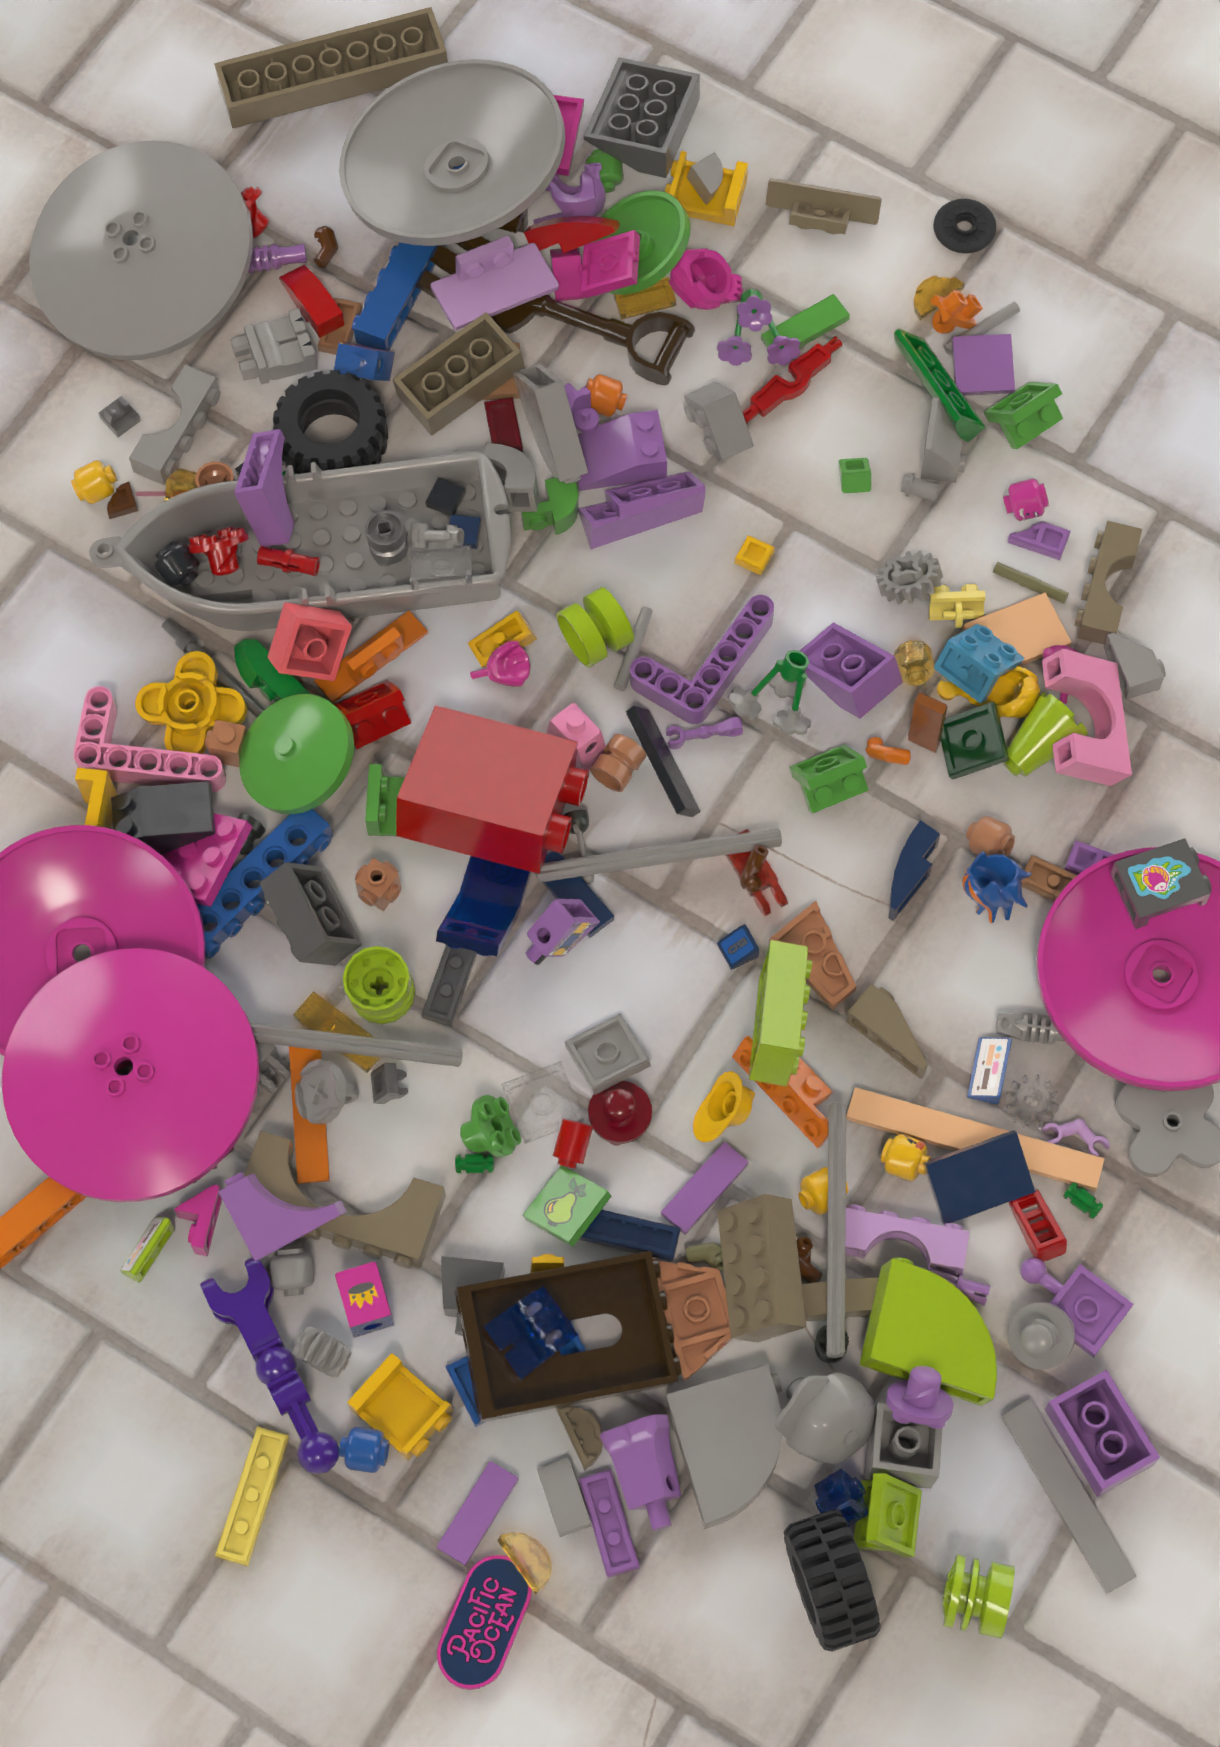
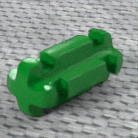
M458 1154L455 1157V1170L457 1173H461V1170H465L466 1173H484V1170H488V1173H491L494 1170V1157L492 1154H488V1157H484L483 1154H465V1157H461V1154Z
M1072 1183L1064 1192V1199H1071L1070 1203L1084 1214L1088 1212L1090 1214L1089 1218L1094 1219L1102 1210L1103 1204L1101 1202L1097 1204L1095 1197L1083 1188L1079 1190L1076 1188L1078 1184Z

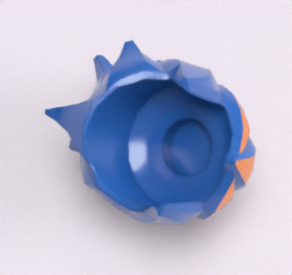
M982 851L965 871L962 878L963 890L978 904L976 910L978 915L987 909L990 923H994L999 907H1002L1004 910L1005 920H1009L1014 902L1026 908L1028 906L1022 896L1021 880L1031 876L1032 873L1021 869L1015 861L1005 855L996 854L987 857Z

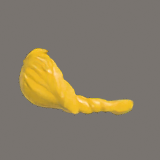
M1017 666L998 678L987 700L981 704L951 682L940 681L937 685V693L943 700L947 701L952 700L956 696L967 698L971 704L977 707L994 702L997 705L999 717L1021 718L1029 714L1039 698L1040 685L1034 673L1026 668Z

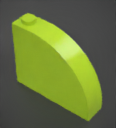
M896 1257L882 1265L859 1365L902 1380H909L910 1372L914 1367L928 1366L940 1373L942 1377L940 1389L948 1395L980 1406L993 1400L997 1382L996 1355L989 1331L975 1306L949 1281L933 1272L914 1266L913 1262L909 1259Z

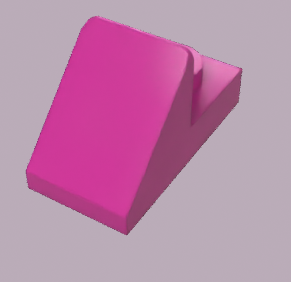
M212 1185L174 1209L178 1218L197 1222L196 1224L192 1223L188 1234V1243H191L195 1254L208 1256L222 1204V1198L218 1193L221 1190L220 1186Z

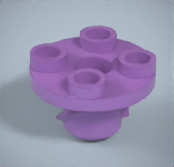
M928 1366L914 1367L910 1372L909 1380L898 1381L888 1388L886 1403L890 1410L893 1411L892 1417L895 1421L903 1424L914 1422L928 1425L935 1429L945 1427L946 1421L952 1415L954 1404L951 1397L940 1389L942 1377L937 1370Z

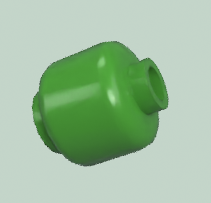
M600 149L592 151L591 155L586 159L585 165L601 163L602 170L599 172L605 193L613 192L615 187L620 185L624 179L622 162Z

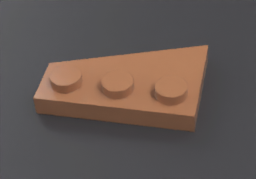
M814 901L769 939V943L770 940L808 947L807 960H812L810 978L806 979V983L832 1010L856 991L857 986L834 943L832 933L820 913L817 901Z

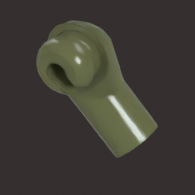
M708 1242L685 1247L688 1263L704 1260L713 1268L724 1271L721 1246L717 1243Z

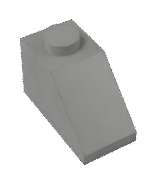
M1115 633L1107 634L1104 650L1108 660L1118 665L1120 688L1125 699L1160 690L1166 672L1163 662L1160 659L1157 660L1153 650Z

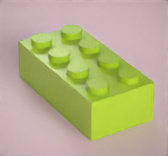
M770 940L758 981L749 1080L787 1087L790 1075H796L799 1056H803L805 1048V1037H801V1030H805L808 1012L803 1011L804 1004L807 1005L810 993V986L806 985V979L810 978L812 960H807V946Z

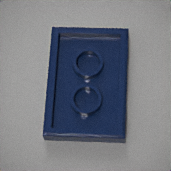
M1014 1130L923 1163L943 1224L956 1222L1035 1193L1017 1132Z

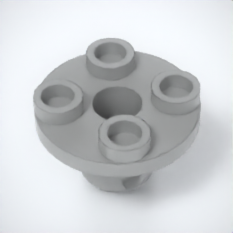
M1045 1302L1030 1303L1020 1309L1010 1322L1008 1328L1010 1348L1016 1358L1026 1366L1034 1369L1056 1367L1070 1355L1075 1342L1074 1323L1062 1309L1053 1304Z

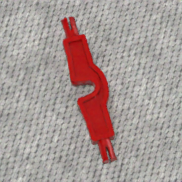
M834 336L824 346L818 343L805 354L793 360L788 366V372L795 379L794 382H788L779 375L773 376L760 391L750 398V406L742 412L746 424L758 414L765 417L783 401L792 400L803 394L809 387L811 378L830 364L831 354L843 346L841 340Z

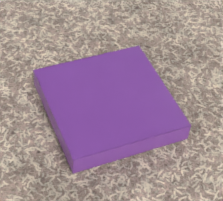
M1011 334L955 336L952 338L955 384L964 396L1006 394L1015 391Z

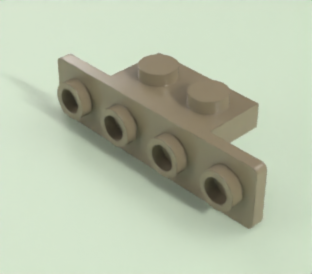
M774 178L769 179L766 196V206L792 210L789 225L805 230H823L829 234H846L849 220L874 225L878 224L882 198L878 196Z

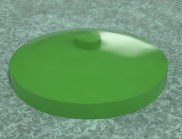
M643 191L630 195L609 208L601 217L618 220L620 227L615 233L593 241L596 242L633 230L639 234L640 247L637 284L608 292L617 295L632 294L656 284L676 266L689 242L690 219L684 207L672 195L662 191Z
M312 694L289 696L269 706L249 728L244 738L239 758L240 776L248 794L263 807L280 814L303 813L324 803L340 787L351 766L354 738L348 719L331 702Z

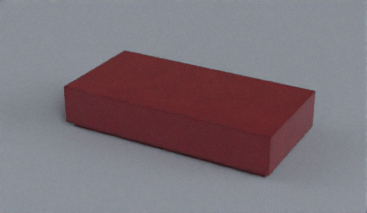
M513 397L484 402L491 443L509 446L523 453Z

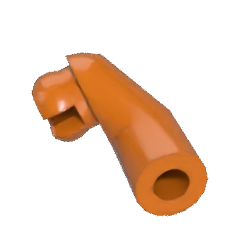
M879 737L868 739L865 751L870 758L888 763L909 764L911 758L910 750L883 746L884 742Z

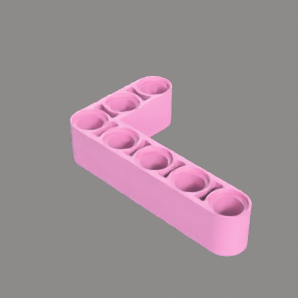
M103 686L93 687L87 692L74 748V759L78 768L108 771L113 782L156 786L171 783L209 782L212 792H217L225 786L226 775L220 759L216 756L111 744L117 716V707L110 690ZM100 702H107L102 708L95 707ZM93 730H102L98 735H89ZM96 757L92 763H84L87 758ZM120 760L126 761L123 766L114 767L116 762ZM149 764H157L152 770H144ZM179 767L187 768L186 771L181 774L174 773V771ZM208 771H217L212 777L204 776Z

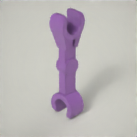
M732 717L717 723L715 726L705 725L688 731H683L677 726H671L666 730V736L678 735L680 738L676 741H669L668 746L670 749H679L686 740L707 739L714 735L739 736L743 733V725L740 717Z

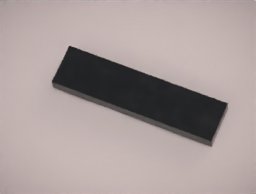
M632 706L626 711V715L676 814L694 817L701 811L650 710Z

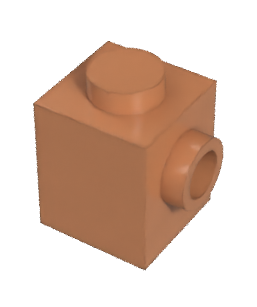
M216 720L213 730H208L205 739V747L208 748L210 755L216 756L224 765L239 767V758L244 738L247 734L246 726Z

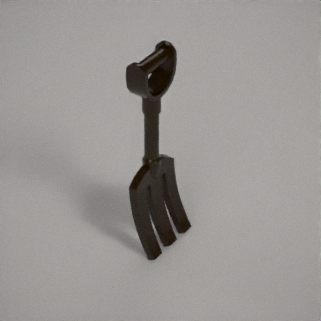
M479 236L455 244L466 251H470L491 241ZM438 245L434 249L429 261L450 275L456 273L457 254ZM425 270L415 286L436 299L431 290V283L440 280V278ZM547 294L491 316L503 332L508 334L519 330L537 315L539 317L547 316L600 335L606 341L627 348L629 364L635 373L659 385H668L672 376L669 372L686 338H691L695 332V327L692 323L673 314L663 312L646 314L631 325L614 318L609 320L556 301ZM653 332H668L654 363H650L637 355L635 346L641 338Z

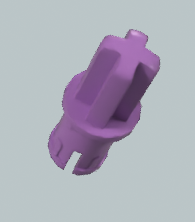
M934 1268L927 1269L949 1281L970 1301L985 1306L987 1296L985 1295L989 1294L990 1285L962 1278L963 1274L960 1273L956 1276Z

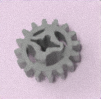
M907 551L904 557H900L898 554L895 555V560L885 561L886 568H879V576H876L881 596H886L889 602L896 598L897 604H901L904 600H908L909 604H911L914 598L917 597L920 600H924L926 593H935L934 587L941 586L940 579L943 578L938 558L933 559L931 553L923 556L922 551H918L914 555Z

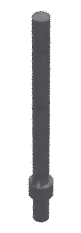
M170 618L163 622L162 628L176 640V646L184 653L193 651L206 653L197 645V640L189 632H184ZM215 662L218 669L217 681L225 688H231L239 692L247 704V709L257 718L265 709Z

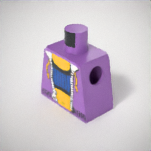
M555 899L527 932V936L534 944L525 952L526 956L536 965H540L546 957H563L592 931L600 921L581 899Z

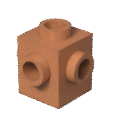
M375 858L368 865L364 864L355 876V884L360 900L384 912L401 892L399 871L396 867L387 861L381 863Z

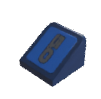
M746 924L739 926L717 942V946L730 970L759 957V947Z

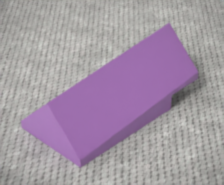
M690 471L604 490L606 502L581 507L578 509L591 550L701 513L703 511L706 490L705 485Z

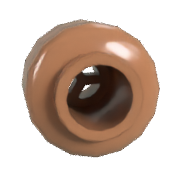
M990 816L982 817L977 823L973 822L966 834V838L969 840V848L976 855L983 851L987 857L996 854L1008 856L1015 844V836L1012 834L1010 825Z

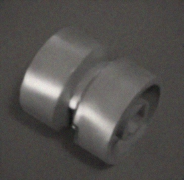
M388 510L372 514L365 524V534L373 559L384 565L400 562L408 551L407 536L401 517L395 512Z

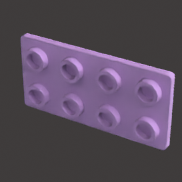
M509 236L457 255L456 273L431 283V290L454 330L464 328L485 312L491 317L559 289L557 280L536 244L530 243L513 250V243Z

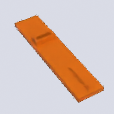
M289 1046L297 1184L330 1181L326 1124H313L308 1119H304L299 1114L295 1103L296 1083L301 1082L302 1076L300 1073L302 1069L311 1061L322 1060L321 1050Z

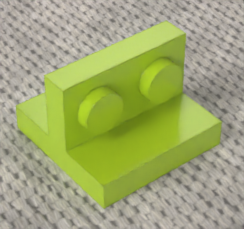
M873 1473V1480L861 1481L854 1540L858 1549L890 1551L902 1557H915L922 1490L885 1473Z

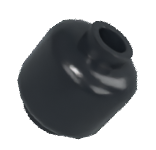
M172 541L155 555L157 558L155 568L170 586H177L181 583L186 587L198 577L195 571L199 568L200 562L193 553H190L189 547L185 543L176 544Z

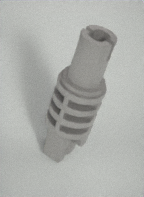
M1023 1012L999 1013L997 1016V1034L1020 1041L1050 1045L1052 1043L1055 1044V1041L1065 1042L1047 1015Z

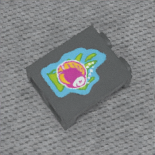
M1185 838L1114 863L1111 876L1135 929L1147 926L1150 918L1197 902L1199 906L1207 903L1212 892L1211 883L1206 875H1202L1198 867L1199 858L1197 852L1193 847H1189Z

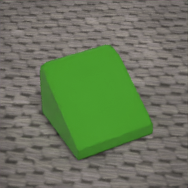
M868 458L840 459L839 472L842 492L858 493L871 491V469Z

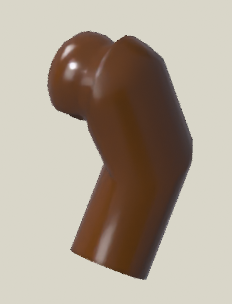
M322 226L317 228L314 233V237L319 238L317 241L322 247L314 258V262L319 267L326 268L338 250V243L334 230L328 226Z
M762 845L754 846L740 878L741 887L747 889L750 893H756L762 886V881L757 876L769 853L768 849Z
M801 1236L797 1239L800 1274L808 1283H816L823 1274L811 1264L812 1241L808 1237Z

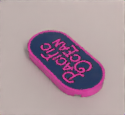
M503 1555L486 1557L477 1562L466 1576L437 1648V1660L441 1672L451 1684L458 1688L475 1690L485 1687L495 1681L504 1668L532 1597L530 1577L525 1568L515 1559Z

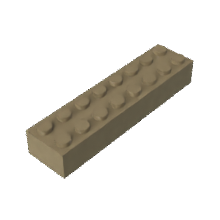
M432 7L224 60L214 63L231 126L236 128L389 88L418 71L447 63L448 59Z

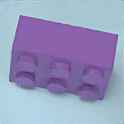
M1107 1369L1050 1400L1045 1408V1412L1096 1497L1105 1494L1153 1467L1160 1458Z

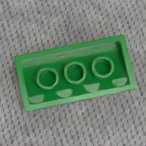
M898 328L894 332L896 346L930 395L939 398L959 437L966 442H970L986 427L925 339Z

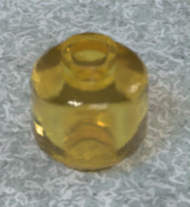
M909 640L899 645L894 651L893 655L896 658L903 683L919 686L926 683L933 676L935 671L933 655L930 646L925 642Z

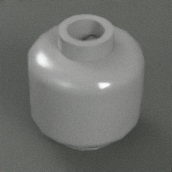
M303 1248L277 1251V1256L271 1258L270 1273L272 1287L276 1290H284V1296L303 1295V1288L310 1287L314 1283L312 1257L307 1253H303Z

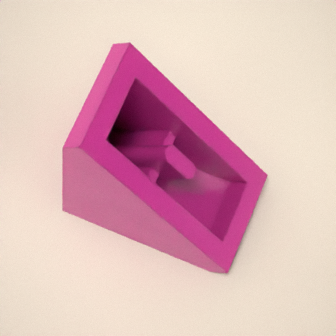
M561 248L551 249L552 273L559 284V289L554 291L555 300L584 299L583 294L580 292L581 275L579 274L578 266L581 265L579 248L564 254Z

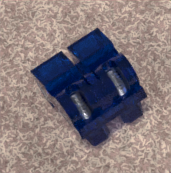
M544 1286L533 1291L483 1326L500 1351L512 1344L514 1345V1348L504 1354V1356L521 1380L532 1374L579 1335Z

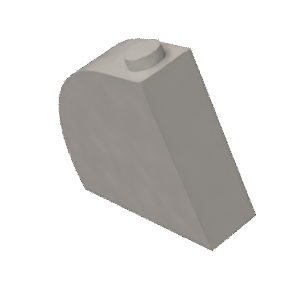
M540 363L512 372L526 418L548 469L560 482L564 481V483L568 484L579 481L581 475L587 474L588 470L563 381Z
M768 1365L666 1394V1404L704 1529L722 1524L744 1511L764 1490L776 1467L782 1441V1434L775 1426L776 1419L782 1412L777 1393L782 1392L777 1373L771 1374Z

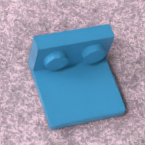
M976 624L947 641L933 669L981 704L987 700L998 678L1022 664L1024 657L1017 653V650L1012 645L1004 643L994 636L989 628Z

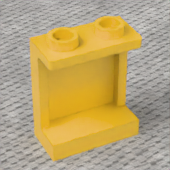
M681 151L679 160L673 161L671 168L673 181L672 184L667 183L665 192L675 197L691 218L735 226L748 179V163L737 161L735 170L723 168L721 184L714 198L705 205L687 179L691 166L697 162L688 161L687 152Z
M77 768L75 780L85 803L89 804L85 825L111 829L113 822L111 797L116 796L117 792L109 772Z
M393 1353L386 1358L347 1402L349 1409L371 1429L382 1431L385 1439L389 1440V1444L408 1461L414 1455L419 1457L430 1444L428 1439L436 1430L439 1432L443 1431L453 1418L450 1415L453 1412L451 1404L448 1401L444 1402L405 1368L402 1361Z

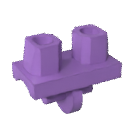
M567 383L564 387L575 427L581 432L595 430L599 424V415L596 410L591 408V392L585 386L578 391L570 383Z

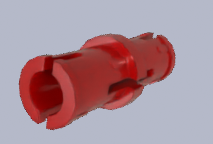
M260 546L257 553V565L275 567L289 574L293 571L316 577L320 568V558L295 553L292 549L283 551Z

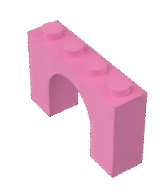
M1063 648L1043 659L1045 688L1072 695L1080 700L1088 709L1095 727L1094 738L1072 733L1052 744L1056 773L1112 786L1131 776L1132 770L1117 663Z

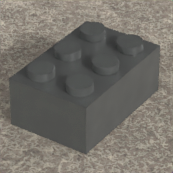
M285 862L259 883L264 892L266 903L272 908L277 918L279 929L286 935L291 945V952L299 962L336 966L362 945L322 867Z

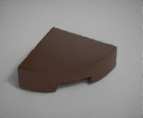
M129 482L120 485L110 501H108L107 513L109 519L138 511Z

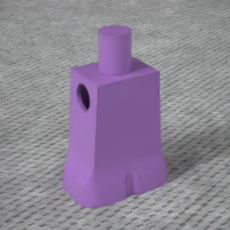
M665 1414L645 1416L599 1435L604 1448L612 1458L628 1509H647L652 1531L672 1526L666 1502L682 1496L670 1445L668 1416Z

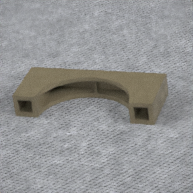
M260 1131L244 1177L254 1173L260 1183L271 1194L286 1203L299 1207H319L308 1200L293 1181L291 1163L294 1147L291 1140ZM413 1177L406 1192L389 1207L367 1215H340L303 1236L313 1240H319L320 1237L330 1239L333 1245L349 1250L351 1246L362 1249V1253L375 1259H381V1256L394 1259L393 1263L404 1268L411 1269L413 1265L422 1267L446 1197L444 1186Z

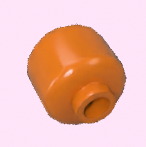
M601 374L587 380L585 387L591 392V408L596 410L598 414L606 417H611L616 409L622 411L627 394L622 393L623 384L619 380Z

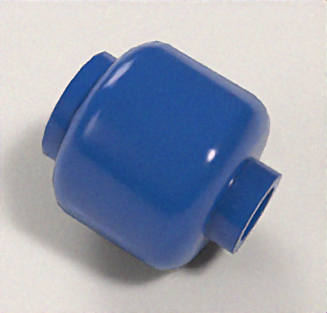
M353 1427L348 1437H341L339 1457H344L347 1469L376 1473L380 1466H386L390 1442L385 1439L383 1432L380 1430Z

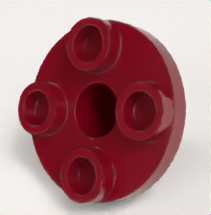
M621 1081L596 1095L593 1094L588 1106L589 1122L593 1126L594 1132L612 1145L617 1146L639 1139L651 1124V1101L641 1087L628 1081Z

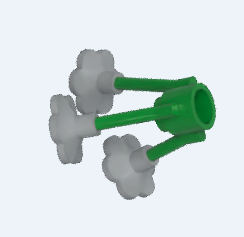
M790 650L787 652L784 660H777L774 668L754 689L744 691L739 687H734L728 696V702L734 706L735 713L741 717L746 716L750 720H755L758 717V713L762 710L761 705L756 700L761 690L769 684L770 687L774 688V692L779 698H786L788 696L793 699V704L789 707L788 711L782 710L777 713V717L773 719V725L780 728L784 734H806L807 729L811 727V720L803 716L799 704L802 690L806 686V679L808 677L805 673L809 665L808 657L801 651Z

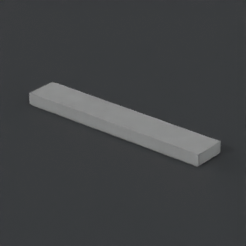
M1031 1399L1002 1414L1001 1419L1104 1592L1108 1594L1136 1578L1135 1572Z

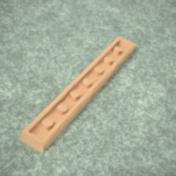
M857 1087L854 1088L846 1115V1120L897 1135L903 1134L953 1151L1009 1132ZM1017 1133L1030 1173L1068 1184L1076 1183L1078 1187L1096 1191L1105 1158Z

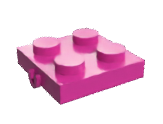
M635 230L584 245L583 263L578 266V271L581 275L580 292L585 298L637 284L640 236Z

